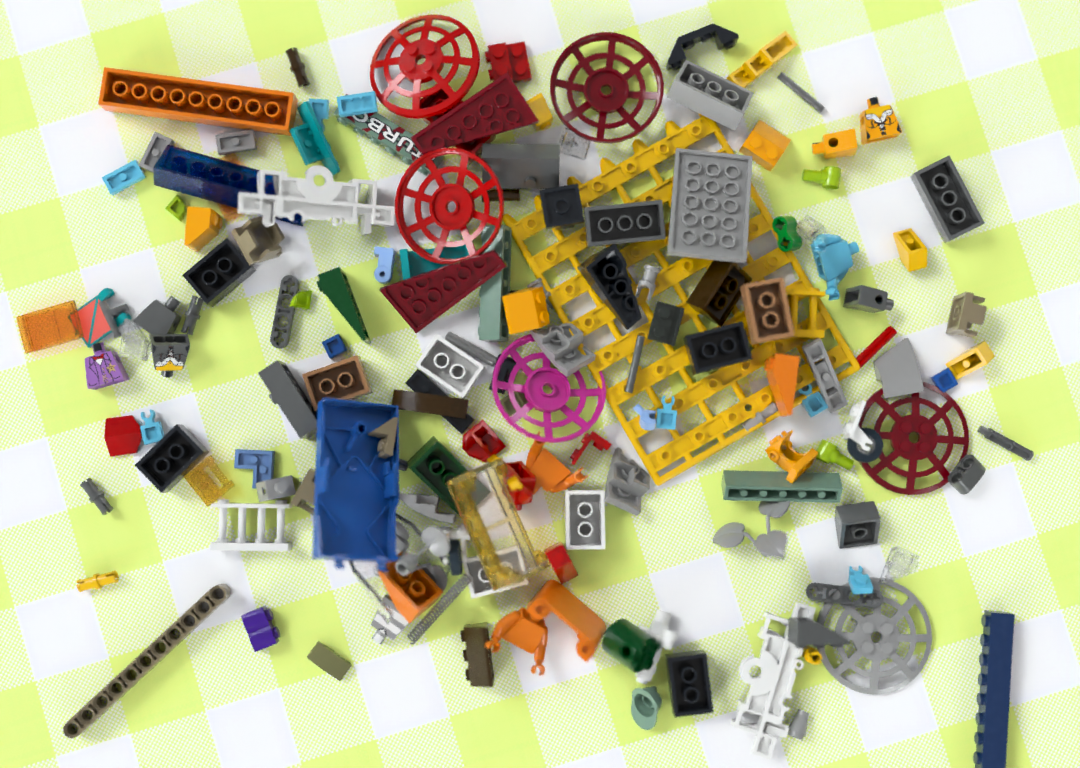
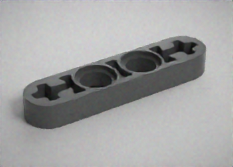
M292 275L284 276L281 280L270 342L278 349L285 348L290 340L296 307L284 308L282 300L287 297L292 300L299 292V281ZM290 279L295 283L294 286L290 287V292L294 293L293 296L283 294L284 291L288 292L286 282H290ZM282 316L288 318V324L284 327L278 324V320ZM277 328L287 330L286 333L282 332L281 338L284 339V342H281L280 345L275 341V338L280 336V332L276 331Z
M811 583L806 588L808 599L816 602L877 609L884 601L882 593L877 590L866 594V597L871 598L875 594L880 601L872 604L871 600H865L866 604L862 603L863 594H859L860 600L858 602H852L849 599V594L852 591L848 586ZM817 587V591L823 592V588H827L826 599L822 598L823 594H817L816 597H813L809 590ZM832 589L838 590L840 592L839 599H831L829 591Z

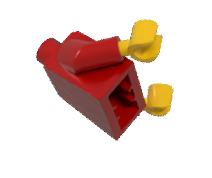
M492 455L487 459L493 468L498 466V469L503 473V492L510 500L512 510L520 511L523 504L532 502L536 477L522 461L505 463L497 455Z

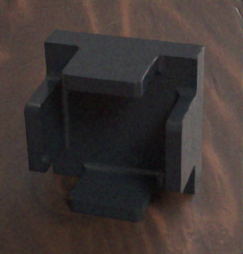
M578 183L539 190L546 229L555 228V230L573 228L575 224L584 223Z

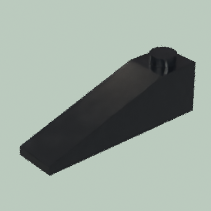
M613 244L590 256L577 268L590 287L625 329L628 330L642 319L636 296L633 294L632 281L626 269V260L616 245Z

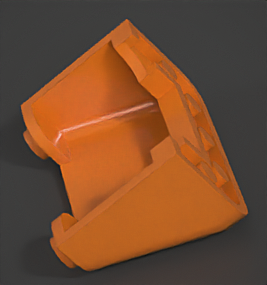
M548 580L526 605V611L536 619H544L552 611L577 633L579 641L576 644V652L579 657L586 663L591 659L606 632V624L560 582Z

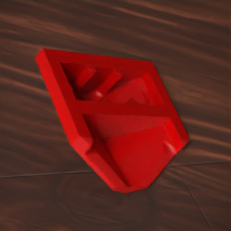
M133 415L106 419L104 439L110 457L138 453L142 433L140 425Z
M483 419L467 431L462 439V449L470 457L485 463L488 462V458L498 454L506 447L494 430Z

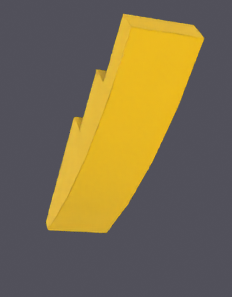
M785 31L745 61L741 67L732 72L726 79L746 88L797 47L798 44Z

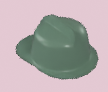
M656 686L643 689L635 688L632 692L631 704L633 720L642 729H652L656 724L657 712L661 708L662 699L657 692Z

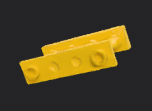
M808 288V291L786 290L787 297H790V314L795 334L786 339H823L824 330H819V327H817V298L824 297L825 292L820 291L819 288ZM798 297H810L809 327H807V330L799 329V326H797ZM746 327V336L750 337L748 327Z

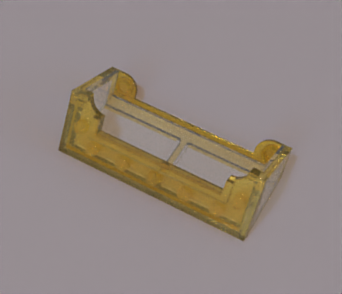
M503 458L470 470L446 482L493 591L514 585L550 567L547 556L540 550L534 551L503 479L507 476L508 469Z

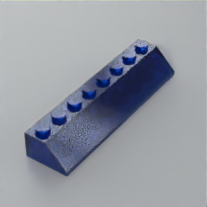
M167 145L153 167L155 186L238 209L239 192L258 194L257 173L260 170ZM265 174L264 191L266 195H276L273 186V175ZM298 213L294 215L293 221L288 217L281 219L275 217L276 220L302 227L305 221L302 222V216Z

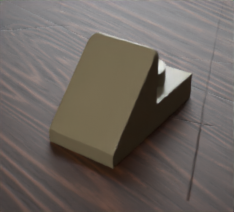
M397 417L392 418L368 434V436L381 438L377 447L379 458L387 459L393 455L398 423Z

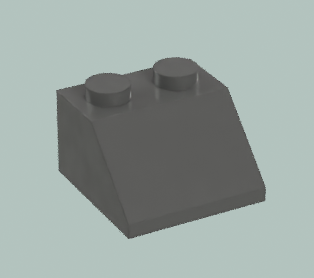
M874 501L836 506L835 526L839 549L878 543L881 517Z

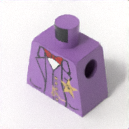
M103 342L92 345L94 355L85 358L88 389L97 390L130 380L117 352H106Z

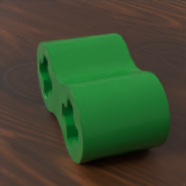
M793 216L776 217L773 220L772 227L778 235L779 249L784 252L800 249L802 239L796 231V219Z

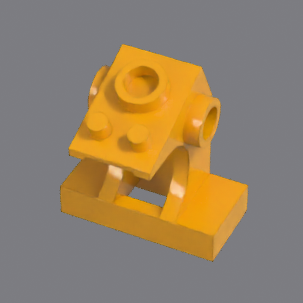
M784 430L781 433L782 437L777 435L769 441L770 446L765 451L770 460L788 472L786 480L792 484L812 466L819 452L812 448L807 453H798L792 448V442L790 441L793 431L791 430L786 433Z

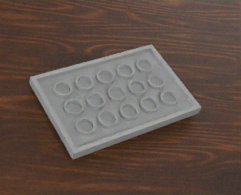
M676 148L667 255L746 263L753 156Z

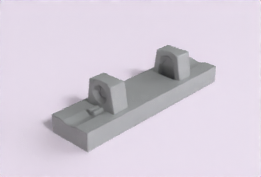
M817 338L802 346L821 395L828 406V411L833 413L848 405L822 340Z

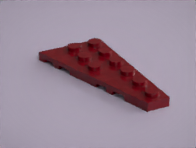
M505 73L410 138L419 152L424 155L440 148H449L539 123V120L509 74Z
M494 249L381 287L379 290L413 331L418 333L504 269L507 264Z

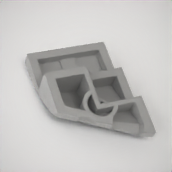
M572 323L548 326V329L530 330L532 337L546 357L566 377L595 360V354L587 347H582L586 355L581 354L578 350V346L583 343L584 333Z
M904 338L885 354L873 361L876 380H881L884 398L924 391L919 366L909 338Z
M617 447L608 471L605 502L637 516L641 513V497L650 489V477L633 459L629 461L621 454L622 449Z
M399 493V499L416 512L438 521L452 524L456 522L457 514L438 512L439 496Z

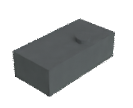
M483 143L482 159L493 169L502 189H548L559 187L560 144ZM482 166V182L484 184L492 179V177Z
M950 155L910 176L944 243L985 224Z
M662 200L584 207L583 209L587 247L666 239Z
M276 360L258 372L271 393L269 395L271 401L275 405H279L299 438L308 439L316 434L317 411H314L313 405L287 365Z

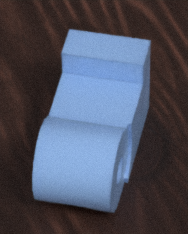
M375 246L374 255L379 256L374 277L379 283L387 284L392 280L396 251L394 248Z

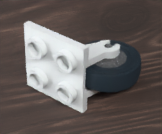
M863 400L851 406L848 414L851 418L848 423H845L842 434H844L843 439L848 440L847 449L851 457L858 462L868 463L876 460L881 455L883 440L875 430L858 426L866 401Z
M461 524L457 528H450L449 526L439 527L450 540V551L447 555L443 556V563L449 564L452 576L461 575L462 563L468 560L466 540L473 539L474 527L469 526V524ZM452 539H461L462 551H461V548H460L459 540H452Z

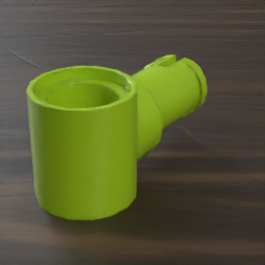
M828 166L821 169V171L804 169L802 181L819 182L826 189H839L841 168Z
M822 439L816 450L819 452L816 459L826 464L835 463L850 470L854 460L841 454L837 450L838 447L833 443Z

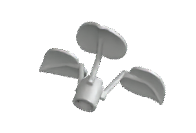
M790 501L760 502L759 511L762 515H766L767 534H760L755 540L750 534L744 532L745 527L742 523L732 522L722 526L713 537V543L724 548H733L741 544L744 536H746L762 556L784 559L788 537L781 530H770V517L780 518L790 506Z
M396 521V549L403 551L399 556L400 560L395 564L396 570L401 575H407L409 572L413 573L415 570L423 569L438 587L444 591L448 582L445 571L438 565L432 566L430 563L417 566L418 557L428 548L434 555L439 557L448 554L450 543L446 534L438 527L429 526L421 533V539L426 546L417 554H406L410 545L407 541L409 533L401 523Z

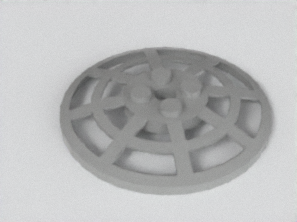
M869 577L873 590L880 592V584L898 589L909 598L901 606L896 601L884 597L883 603L889 604L898 610L891 618L881 614V606L873 609V613L862 616L856 610L857 607L841 605L845 610L840 615L834 632L848 640H852L856 651L850 657H847L843 645L842 647H836L844 662L834 669L826 656L825 649L817 648V650L822 655L821 661L824 667L839 683L851 690L864 694H886L906 686L922 671L931 650V624L924 606L911 591L888 579ZM849 582L842 585L850 587ZM835 590L829 597L837 600L840 597V592ZM873 594L871 598L864 597L862 603L865 604V600H871L873 604H876L880 599ZM824 603L816 622L824 626L826 616L833 604ZM914 604L919 608L924 618L927 634H916L914 622L908 613ZM850 614L856 623L853 626L852 632H842L844 622ZM903 617H905L909 625L910 634H900L896 625ZM877 631L880 633V640L873 642L871 635ZM910 642L908 652L904 659H902L896 653L899 643ZM916 642H927L923 659L918 668L913 672L907 663L914 653ZM862 656L872 660L871 672L859 668L854 663ZM890 657L896 663L895 667L880 672V661ZM850 668L860 675L870 677V688L854 685L845 680L841 674ZM900 670L908 677L895 686L878 689L879 678L891 676Z

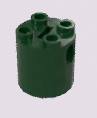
M624 618L615 621L607 628L602 641V649L608 655L635 673L641 672L644 669H651L654 663L653 658L660 648V643L654 637Z

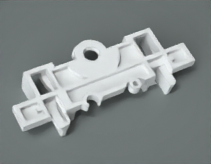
M315 165L307 169L304 173L306 175L305 179L286 177L287 172L261 169L257 173L258 194L238 193V213L263 215L262 223L265 227L273 226L275 224V217L279 219L288 217L293 221L296 213L302 216V222L307 219L327 221L332 218L331 223L333 226L341 225L342 219L348 225H358V216H361V235L370 234L372 225L394 226L395 207L376 205L377 181L351 179L348 183L334 182L331 171L321 165ZM265 174L273 175V186L276 195L265 194ZM316 175L323 176L325 179L324 185L317 186L314 183V177ZM361 184L368 185L365 204L358 203Z
M795 602L791 618L807 617L813 620L816 608ZM764 611L763 615L766 617L764 626H761L759 633H757L758 637L764 639L760 650V657L748 656L740 664L739 675L744 683L747 682L751 687L748 690L746 700H737L736 711L738 713L736 720H731V724L734 728L756 734L751 754L771 760L777 740L776 736L786 737L789 728L786 724L782 723V720L789 708L783 705V700L785 698L793 699L790 693L796 677L794 668L801 670L804 667L803 661L797 659L802 656L804 648H796L795 644L788 642L789 619ZM771 619L779 621L786 626L783 637L768 628ZM752 666L760 667L761 674L758 677L750 675V668ZM742 713L760 715L758 722H741Z

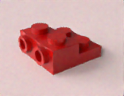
M525 41L507 45L504 42L487 46L488 51H485L486 63L491 64V69L488 70L490 81L497 80L505 73L509 74L514 83L532 80Z

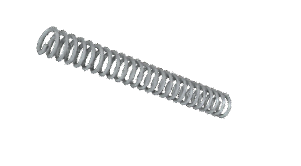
M470 572L468 574L471 576V580L466 574L460 576L458 582H455L453 587H450L451 590H448L446 595H443V598L438 600L436 606L431 608V611L417 624V627L415 626V629H412V632L407 635L409 640L413 641L410 644H415L444 610L451 605V602L458 597V594H461L463 589L473 581V576Z

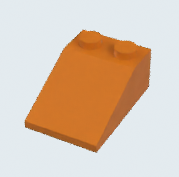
M776 353L765 360L764 370L767 371L766 376L780 416H792L800 357Z
M399 560L386 563L387 571L377 570L396 609L411 623L435 604L443 594V591L423 569L415 570L413 573L409 572L407 575H401L395 567L396 562Z

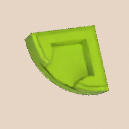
M178 194L165 208L179 221L183 220L186 207L183 199Z
M312 291L298 292L291 300L290 306L310 310Z

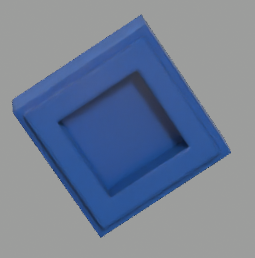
M340 334L322 342L330 359L348 351Z
M949 368L930 377L935 386L942 392H946L958 385Z

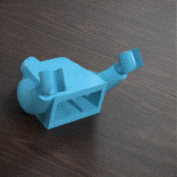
M820 234L810 246L819 277L824 279L827 284L825 293L829 295V301L837 300L840 297L839 290L837 289L838 284L847 274L849 268L853 266L851 255L859 252V247L856 242L848 244L846 240L838 235Z

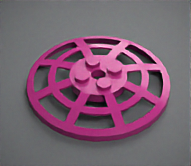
M531 334L512 342L497 360L492 376L494 400L505 420L523 435L548 443L569 441L588 431L598 420L605 404L606 386L602 371L599 372L602 380V389L598 384V388L586 389L584 378L579 370L573 374L578 381L580 389H570L567 377L557 369L550 367V360L543 352L533 353L522 359L516 351L518 347L524 344L535 342ZM510 354L516 365L510 373L508 382L499 381L497 379L501 365ZM543 359L542 367L534 371L526 364L532 360ZM520 369L528 377L524 385L514 384L515 376ZM543 386L550 387L552 393H545L543 391ZM497 388L508 390L510 401L517 411L511 417L505 412L500 403ZM514 392L525 394L528 403L522 408L517 403ZM598 396L595 412L587 423L578 415L584 408L586 397ZM569 397H580L579 404L574 412L565 405ZM533 408L543 412V422L530 417L527 413ZM558 410L568 417L562 421L551 422V413ZM524 418L533 425L544 427L545 437L526 431L516 422ZM572 421L581 427L580 430L568 436L553 438L552 428L565 426Z

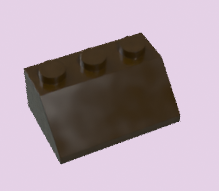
M713 260L686 302L696 312L722 327L742 296L740 287L750 283L752 278L736 262Z
M488 622L464 625V630H461V640L466 644V650H463L464 662L468 661V669H465L466 681H470V685L474 687H493L495 679L491 648H486L485 646L486 642L490 640Z

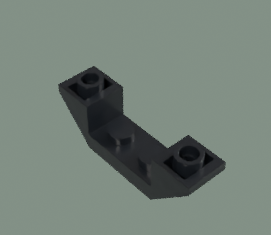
M710 24L677 38L668 59L666 70L673 69L675 71L682 67L686 60L683 48L685 50L691 49L696 43H706L714 37L719 50L723 48L728 50L736 45L739 36L737 33L716 24Z

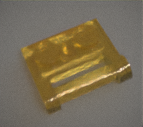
M212 455L205 458L198 466L184 476L185 480L207 507H210L212 503L216 502L217 499L221 498L235 486L232 480L229 481L215 464V459ZM207 466L222 483L223 487L221 489L204 470Z

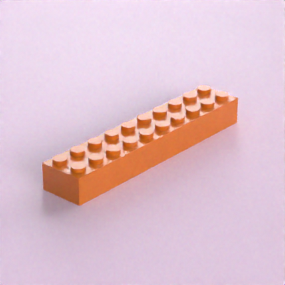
M104 67L98 105L104 110L243 130L253 129L258 132L292 136L289 130L294 128L298 98L292 92Z

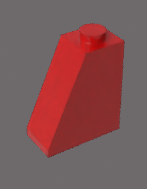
M561 541L544 549L561 584L579 576Z

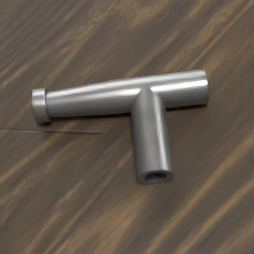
M106 300L99 302L105 319L114 334V338L122 336L113 316L129 311L127 304L110 309Z

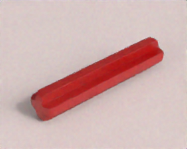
M892 326L887 327L856 357L860 369L897 334V331Z

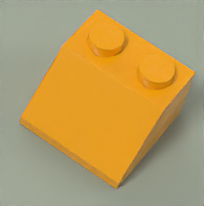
M759 120L739 152L746 156H753L752 160L770 172L791 140Z
M188 206L184 245L193 251L199 252L219 235V229H222L223 220L220 218L221 215L212 208Z
M543 286L524 288L502 296L510 334L538 329L550 324Z

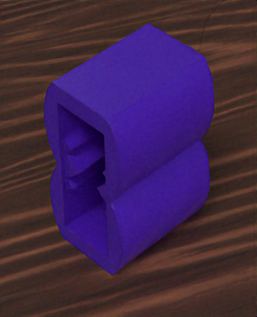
M262 606L241 615L242 622L255 652L279 642L281 637L280 631L272 623L274 617L270 608L267 609L266 606Z

